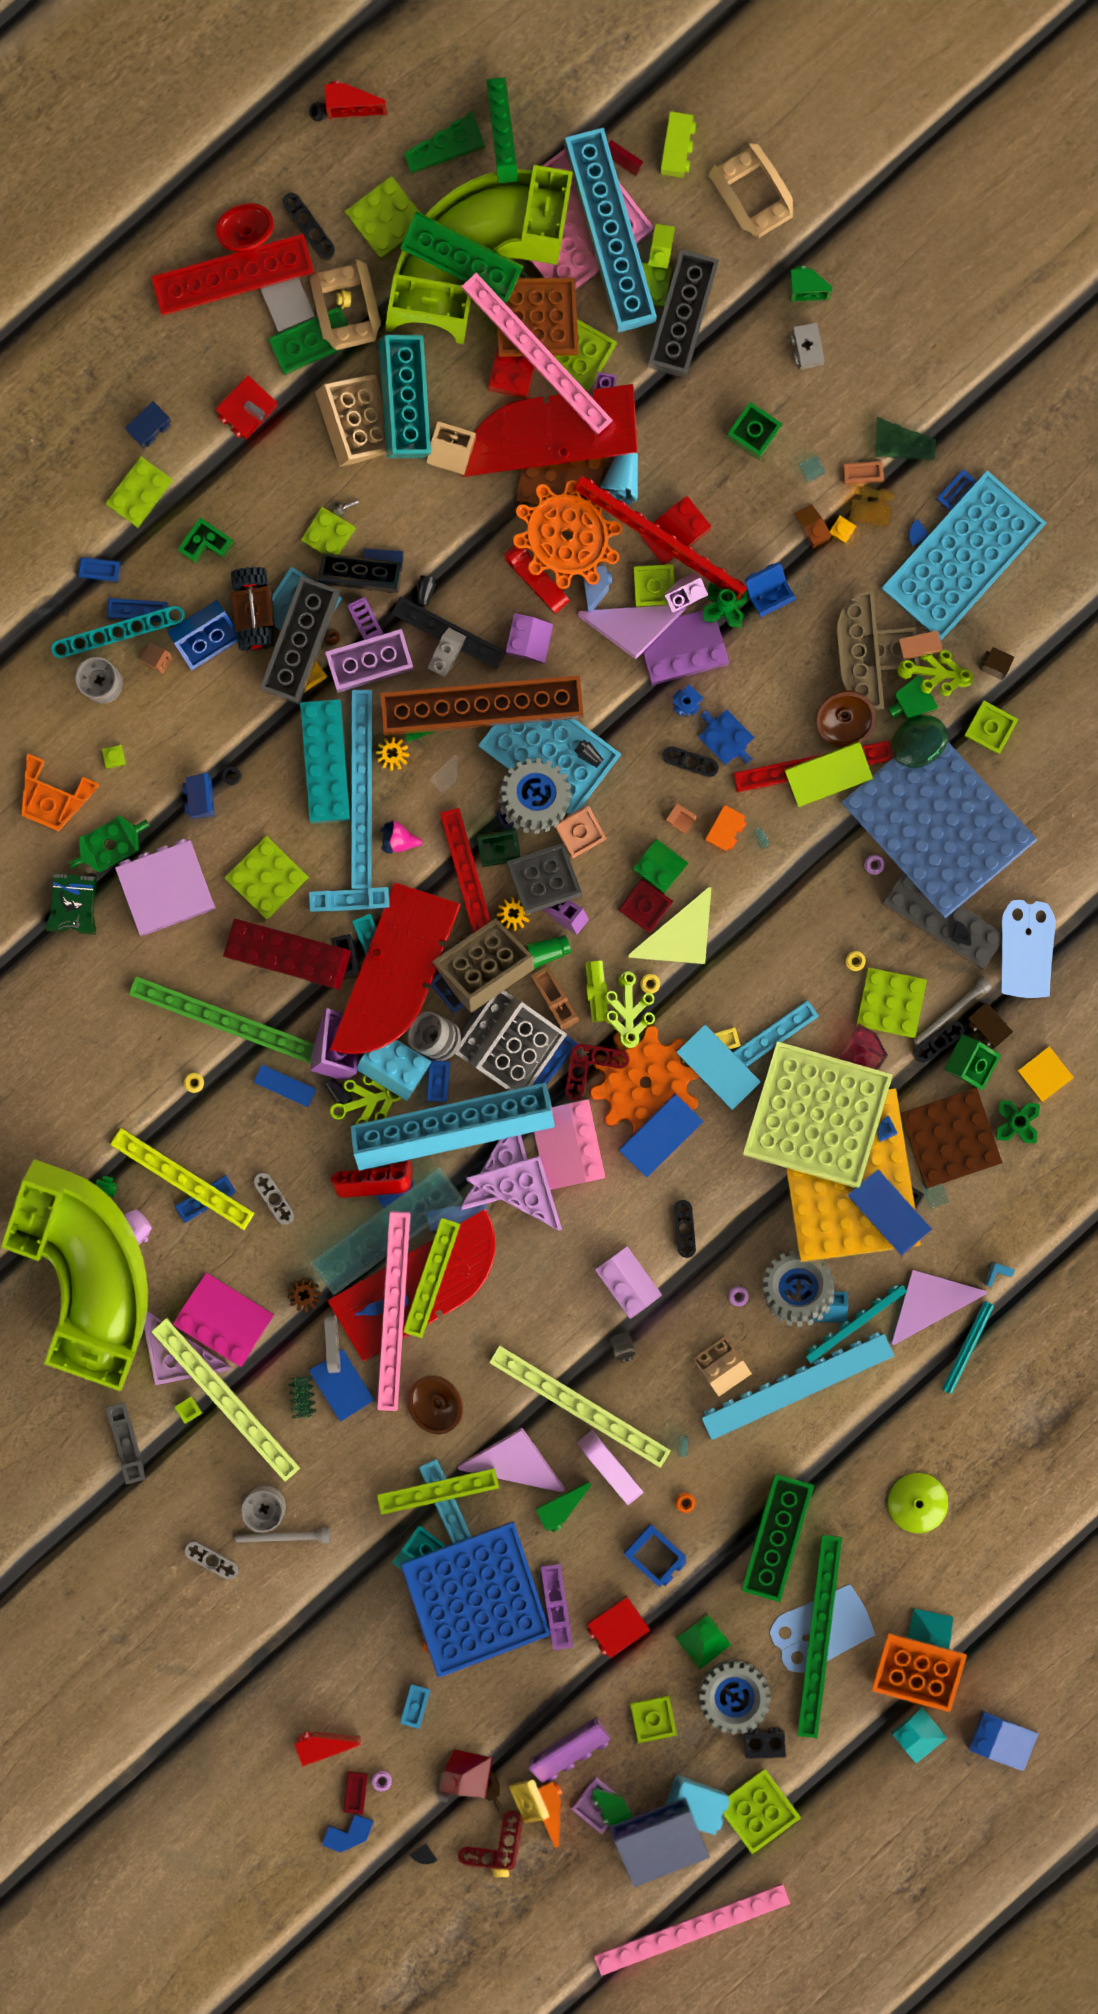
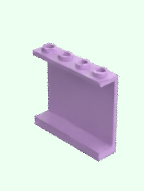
M179 840L175 842L176 846L170 848L168 846L156 849L157 852L149 855V852L137 856V860L132 862L130 859L122 861L115 868L140 936L216 909L191 840Z

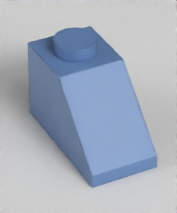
M606 565L596 566L600 576L597 584L590 585L583 578L588 612H592L609 591L612 576L611 571L607 572Z

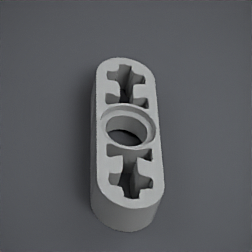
M266 1173L258 1174L254 1179L256 1189L278 1222L284 1225L290 1224L295 1218L293 1209L271 1176ZM259 1178H268V1187L271 1188L273 1185L275 1189L264 1195L263 1191L267 1190L264 1186L258 1185L260 1183ZM272 1193H277L280 1196V1202L276 1205L269 1202V1196ZM283 1202L286 1205L282 1207L283 1210L291 1213L288 1221L286 1219L281 1220L282 1213L280 1210L277 1212L274 1210V1208L281 1206Z
M336 1315L325 1316L327 1368L329 1373L340 1372V1352Z
M192 1541L185 1548L187 1558L226 1580L234 1579L239 1572L238 1565L234 1561L200 1542ZM196 1545L198 1546L197 1550L199 1552L203 1553L204 1550L207 1551V1553L203 1556L202 1561L199 1560V1558L201 1557L200 1555H191V1550H189V1547L193 1548ZM208 1555H215L218 1562L215 1566L207 1564L206 1558ZM221 1559L225 1561L223 1563L224 1566H233L234 1574L226 1575V1570L222 1567L220 1571L216 1570L221 1564Z

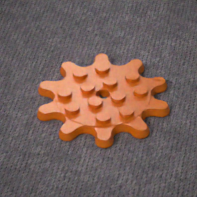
M574 480L566 483L564 493L560 495L554 494L547 485L541 484L536 488V495L539 499L538 506L532 508L523 504L519 505L516 509L517 517L526 523L527 530L514 536V546L517 548H527L532 551L534 557L528 565V570L532 575H539L543 570L549 569L556 575V585L560 589L568 588L571 583V577L575 574L581 575L590 585L597 584L600 580L596 569L599 562L616 564L620 558L618 552L609 547L608 540L611 536L621 533L622 525L618 521L605 520L602 517L603 509L591 500L583 499L580 493L574 490L577 483ZM562 532H570L572 539L566 541Z
M649 1025L644 1029L642 1039L633 1048H626L620 1043V1034L618 1032L614 1035L613 1040L617 1049L626 1051L630 1056V1062L626 1067L618 1069L593 1064L595 1068L603 1072L604 1080L602 1083L592 1086L589 1094L592 1099H605L610 1103V1110L604 1119L608 1126H616L621 1120L626 1119L632 1123L634 1134L674 1093L692 1110L698 1106V1099L688 1093L687 1085L690 1081L700 1077L690 1066L684 1065L681 1057L676 1053L685 1044V1040L677 1038L671 1044L663 1045L658 1040V1029L653 1025ZM599 1054L596 1055V1059L602 1062L605 1061L606 1056ZM620 1054L618 1057L611 1056L608 1063H611L612 1059L618 1060V1064L621 1065L622 1062H626V1059L623 1058V1054ZM644 1076L651 1079V1086L648 1088H643L640 1085V1079Z

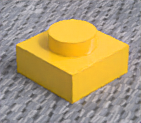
M839 516L831 528L830 534L846 544L856 525Z

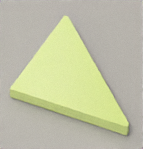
M708 887L633 950L628 958L705 964L711 887Z

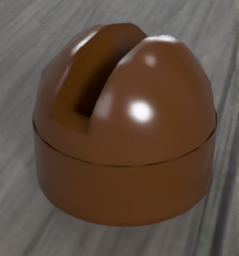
M329 629L325 634L324 640L328 645L333 646L339 642L340 635L337 630ZM336 633L337 636L327 639L328 636Z

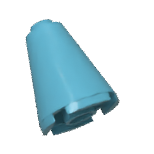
M637 453L616 456L599 487L609 491L614 498L624 501L627 505H631L632 501L636 503L638 498Z

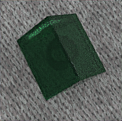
M516 828L477 834L482 867L505 864L507 861L521 857Z

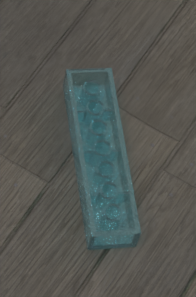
M440 1167L310 1263L333 1295H335L386 1258L389 1211L410 1212V1240L464 1199Z

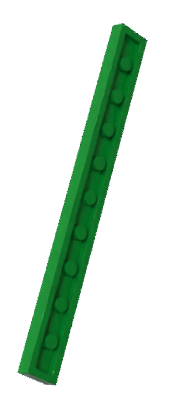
M824 1534L821 1536L797 1736L818 1739L842 1537Z

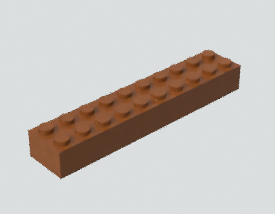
M580 675L380 693L385 736L579 719L584 716Z

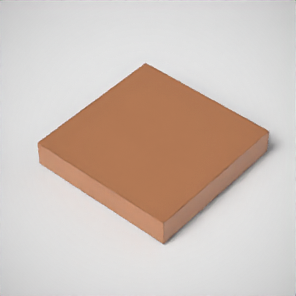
M588 804L565 816L555 827L572 858L577 857L607 839Z

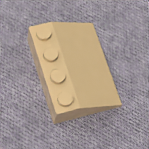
M376 374L324 384L315 392L339 467L386 454L383 399Z

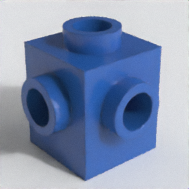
M688 684L683 691L679 689L673 695V710L681 717L683 715L688 717L690 714L694 716L701 708L699 704L704 697ZM688 700L690 704L686 705L683 701Z

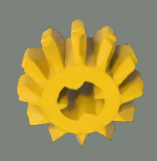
M392 737V743H389L388 739L385 738L386 746L378 744V747L383 751H376V755L382 756L377 759V762L385 761L382 765L383 769L390 764V771L394 770V765L400 770V762L405 765L407 764L403 757L410 756L409 753L404 752L408 749V746L404 745L401 747L403 744L402 739L395 744V737ZM394 749L397 750V751H396V755H397L396 758H395V757H391V759L388 758V757H389V753H388L389 750H390L391 752H393Z
M511 897V904L504 899L503 902L506 907L498 906L500 910L504 911V913H497V917H504L499 922L504 924L507 921L508 923L505 926L507 930L511 924H513V931L517 930L516 924H519L523 929L524 924L521 921L523 920L528 923L529 919L524 917L525 912L523 911V906H520V898L517 904L514 897ZM511 909L514 911L518 910L517 916L519 917L516 919L514 917L510 918L508 916L510 914L509 911Z

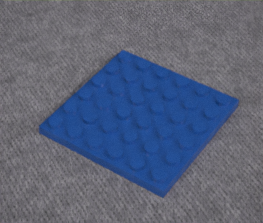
M513 1521L400 1563L438 1678L551 1635Z

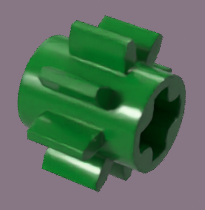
M103 1176L102 1180L97 1179L96 1186L109 1197L115 1198L118 1183L113 1182V1177Z

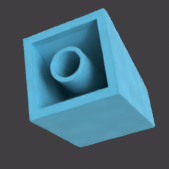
M676 1774L666 1805L686 1797L698 1830L716 1835L717 1830L721 1829L723 1819H721L723 1811H726L729 1806L728 1795L725 1792Z

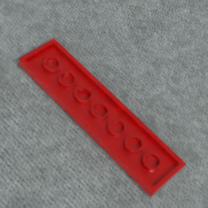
M300 234L261 245L251 250L236 252L151 276L161 315L164 316L314 273L305 236Z

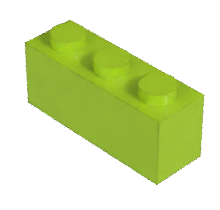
M670 111L660 175L684 178L685 172L689 173L690 160H687V155L692 153L694 141H690V136L695 134L696 122H693L694 115Z

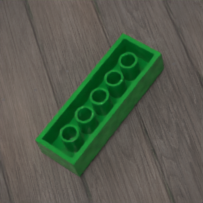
M773 1474L740 1588L741 1591L781 1602L814 1488L813 1484L781 1474Z

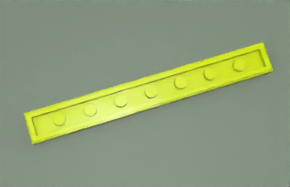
M122 1128L119 1129L110 1143L117 1150L245 1230L255 1214Z

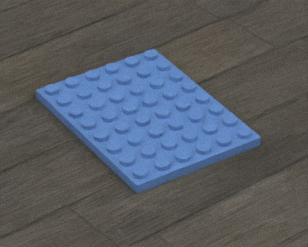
M933 725L872 776V780L864 782L842 801L843 806L944 918L948 917L1037 841V838Z

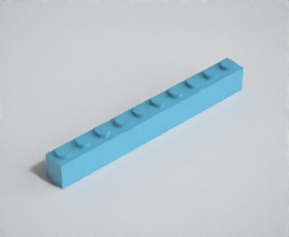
M873 1333L868 1336L869 1340L863 1343L859 1340L850 1344V1349L843 1351L839 1349L831 1353L832 1357L826 1360L824 1357L813 1361L814 1365L806 1368V1365L795 1370L796 1374L789 1377L788 1374L776 1378L778 1382L772 1385L767 1382L758 1387L759 1391L752 1393L750 1390L741 1394V1399L735 1402L733 1399L722 1403L723 1407L715 1410L713 1407L704 1411V1416L701 1418L711 1440L894 1357L885 1334Z

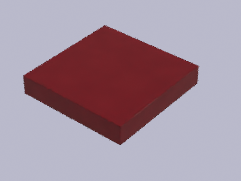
M641 878L618 911L651 934L674 901Z

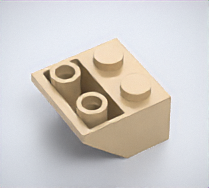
M438 421L431 441V454L428 455L426 464L464 475L476 440V433Z
M726 1336L693 1358L718 1396H721L752 1374Z

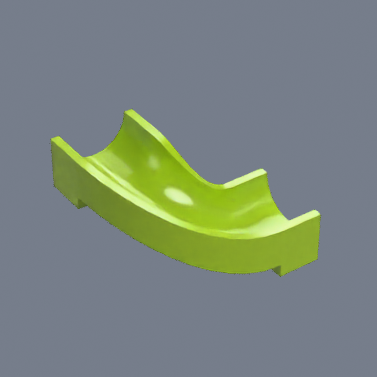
M533 165V170L517 169L518 181L498 183L497 171L484 174L451 191L431 208L425 216L509 259L519 258L557 265L573 171ZM402 250L393 276L385 331L393 332L397 326L405 323H427L447 330L454 336L456 343L464 344L469 308L472 301L461 288L466 282Z
M34 1159L22 1181L1 1248L37 1261L43 1256L52 1263L57 1272L61 1289V1314L44 1364L121 1391L142 1337L148 1308L147 1276L138 1241L122 1211L99 1187L72 1172Z

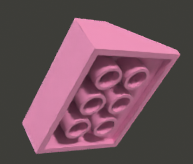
M589 1099L552 1107L555 1127L534 1132L538 1153L550 1190L605 1178Z

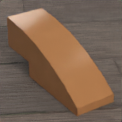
M548 966L531 975L562 1031L580 1022Z

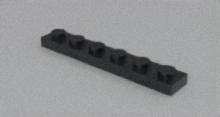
M401 596L391 613L392 616L441 640L442 635L448 628L466 636V639L460 651L496 670L506 654L505 650Z

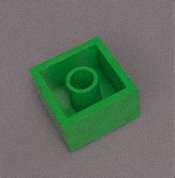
M749 402L728 432L726 439L757 460H760L781 430L783 424L752 402Z

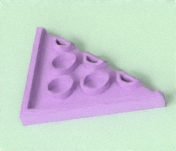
M669 605L593 610L592 612L579 611L578 617L634 659H637L686 610V606L675 612L671 611Z
M521 1135L499 1139L480 1174L527 1160ZM473 1185L460 1209L464 1210L501 1199Z
M540 1156L466 1178V1181L539 1221L558 1231L562 1230Z
M912 1270L906 1289L908 1292L904 1296L891 1344L895 1345L986 1295L987 1291Z
M147 1311L144 1331L155 1385L192 1378L152 1333L163 1321ZM184 1336L216 1373L231 1370L229 1365Z
M523 1428L458 1464V1469L466 1472L475 1473L495 1468L498 1479L558 1492L565 1490L563 1484Z

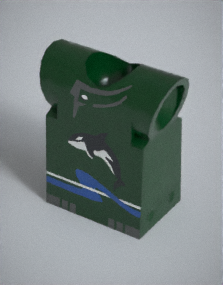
M54 873L51 914L47 922L46 931L63 932L72 928L80 934L96 935L94 907L97 877Z

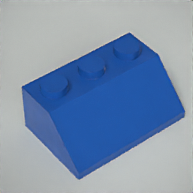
M218 600L167 631L191 670L238 642L235 627Z

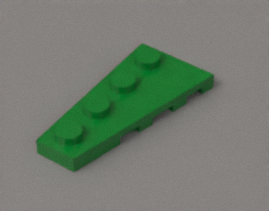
M473 111L468 112L462 119L452 122L451 126L443 131H438L429 140H424L404 153V156L412 174L484 149L485 144Z

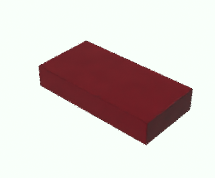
M610 140L608 146L612 160L634 176H637L643 161L613 140Z
M348 1771L344 1813L364 1814L368 1773Z

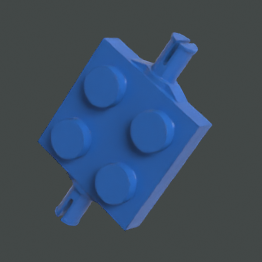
M728 709L716 718H713L707 710L704 711V714L700 715L708 725L706 730L698 737L725 765L738 756L746 764L749 761L744 756L750 761L753 759L745 749L754 739V736Z

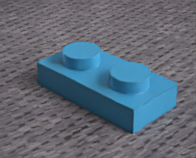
M411 1683L400 1724L420 1729L431 1689Z

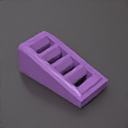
M365 597L348 605V609L364 640L383 635ZM365 605L366 608L355 613V609ZM367 612L369 613V616L361 620L358 619L359 616ZM370 620L373 621V623H371V624H369V625H367V626H365V627H362V624H364V623H366V622H368V621H370ZM376 627V631L366 635L365 632L367 630Z

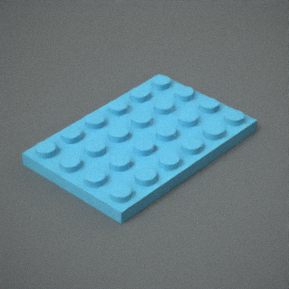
M576 719L493 726L478 745V747L507 769L511 767L514 769L516 763L521 762L524 764L525 759L530 758L531 763H534L536 758H541L542 764H546L548 760L552 762L550 767L555 768L556 765L561 768L559 773L561 775L565 773L567 776L566 783L570 782L571 785L569 791L571 792V799L566 811L567 814H571L585 804L621 756V753ZM584 739L587 742L590 741L604 759L597 768L577 757V754L574 752L575 748ZM545 790V797L549 799V793Z

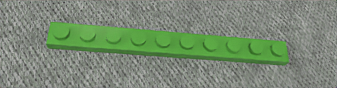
M137 976L135 977L129 993L130 996L311 1064L314 1044Z

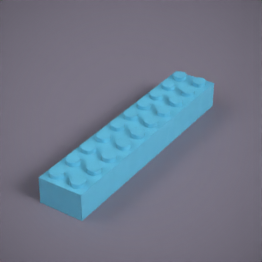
M604 128L565 137V150L571 171H573L572 175L616 331L619 333L653 324L656 322L657 316Z
M541 1083L350 1127L354 1156L360 1171L555 1127L547 1085L546 1083Z

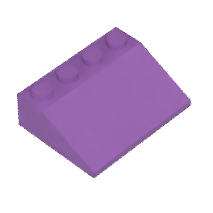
M704 610L678 617L643 652L651 686L724 667L729 664L717 621L714 623L703 621Z
M597 1716L530 1758L529 1768L541 1782L545 1780L550 1782L558 1777L556 1773L561 1770L566 1772L575 1766L574 1762L581 1759L583 1761L592 1755L591 1751L596 1748L601 1750L609 1745L610 1735Z

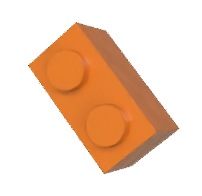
M724 805L705 842L725 853L727 849L732 850L737 841L734 838L737 831L741 833L747 823L743 821L746 816Z

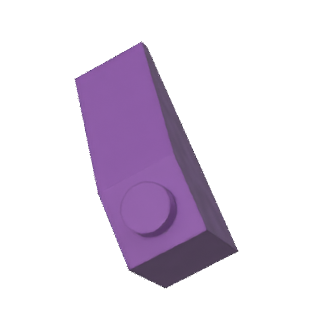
M570 900L542 909L556 922L576 935L589 920L584 909Z

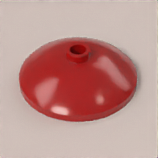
M255 203L240 204L230 208L219 218L215 228L216 237L219 243L229 250H251L263 244L270 237L274 228V220L271 212L262 205Z

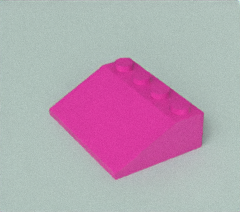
M206 1273L172 1325L242 1367L274 1314Z

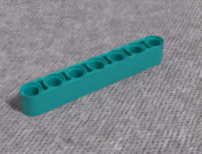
M171 606L57 640L52 644L51 651L55 657L64 658L181 623L185 619V611L180 606ZM174 609L180 612V618L177 621L173 620L170 615ZM154 615H158L161 618L159 626L152 624V617ZM136 620L142 623V630L136 632L132 626ZM117 626L123 629V635L120 638L114 635V628ZM97 632H101L104 635L102 643H98L95 640ZM79 637L85 641V647L82 649L76 646V640ZM60 643L66 646V652L63 655L57 651V646Z

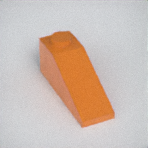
M552 1780L536 1787L550 1816L543 1820L556 1848L559 1847L560 1795L563 1792L559 1783L555 1784Z

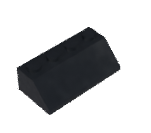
M323 553L318 573V582L327 586L398 593L402 562Z

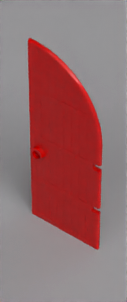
M633 384L593 389V396L591 397L613 420L598 435L560 394L550 395L548 403H544V397L518 400L502 406L483 420L474 431L476 433V440L465 474L462 477L638 453Z
M394 882L389 895V907L383 910L330 1050L347 1054L375 1051L391 1044L411 1027L420 1013L429 990L422 987L423 983L431 984L436 971L433 961L442 955L445 948L438 945L439 941L447 942L461 904Z
M486 1208L460 1223L427 1325L439 1319L435 1313L436 1311L441 1310L443 1315H446L470 1300L486 1281L493 1265L496 1245L493 1224ZM434 1239L408 1253L405 1295L409 1301L404 1306L403 1330ZM386 1267L328 1300L363 1362L379 1354L381 1351L383 1313L375 1316H356L355 1313L360 1312L370 1303L384 1299ZM407 1333L402 1334V1337L404 1339L410 1336V1334Z

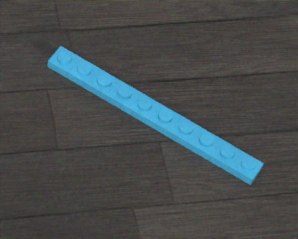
M352 690V889L372 888V690Z

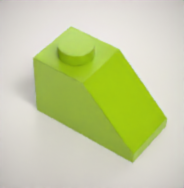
M655 224L649 266L668 269L675 226Z

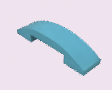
M389 888L309 892L310 912L389 907Z

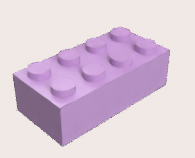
M402 629L325 652L338 693L414 670Z

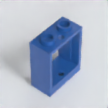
M651 1523L624 1552V1555L658 1587L662 1584L666 1586L673 1578L671 1574L675 1570L680 1571L687 1563L685 1561L686 1555ZM653 1534L679 1557L659 1579L634 1557Z

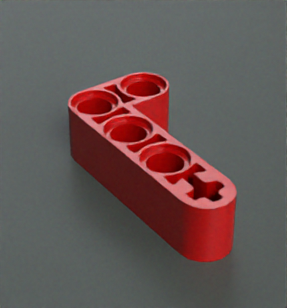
M513 545L503 554V558L554 614L570 602L564 592L557 587L544 571L539 575H532L529 572L528 565L533 559L526 548H517Z
M409 1159L391 1163L390 1167L338 1171L332 1175L331 1182L336 1195L342 1198L405 1193L411 1188L413 1166Z

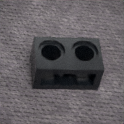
M770 1727L768 1731H760V1728L748 1729V1732L744 1733L745 1759L786 1757L784 1730H780V1727ZM753 1738L760 1740V1745L756 1748L749 1746V1741ZM771 1738H779L780 1744L777 1747L770 1746L769 1741Z

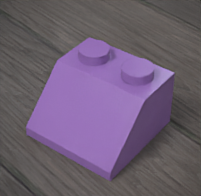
M514 613L506 655L545 663L553 624L534 617Z

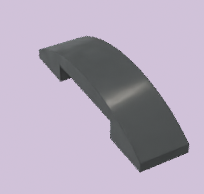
M122 1402L105 1407L110 1427L113 1430L126 1485L146 1480L140 1450L126 1403Z

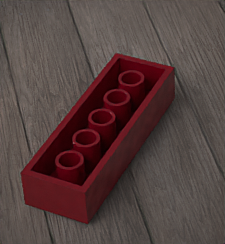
M234 918L223 957L340 990L351 951Z

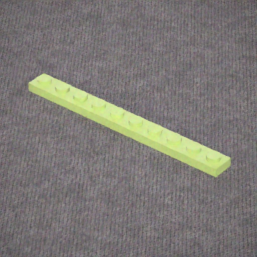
M168 1318L152 1331L157 1339L285 1482L300 1469V1466L179 1330L172 1325Z
M502 1346L498 1347L489 1362L658 1467H662L670 1454V1449Z

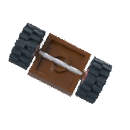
M246 567L231 571L232 589L239 590L231 592L238 649L242 651H255L272 648L274 646L273 630L269 627H275L272 592L271 587L268 586L266 569L262 567Z

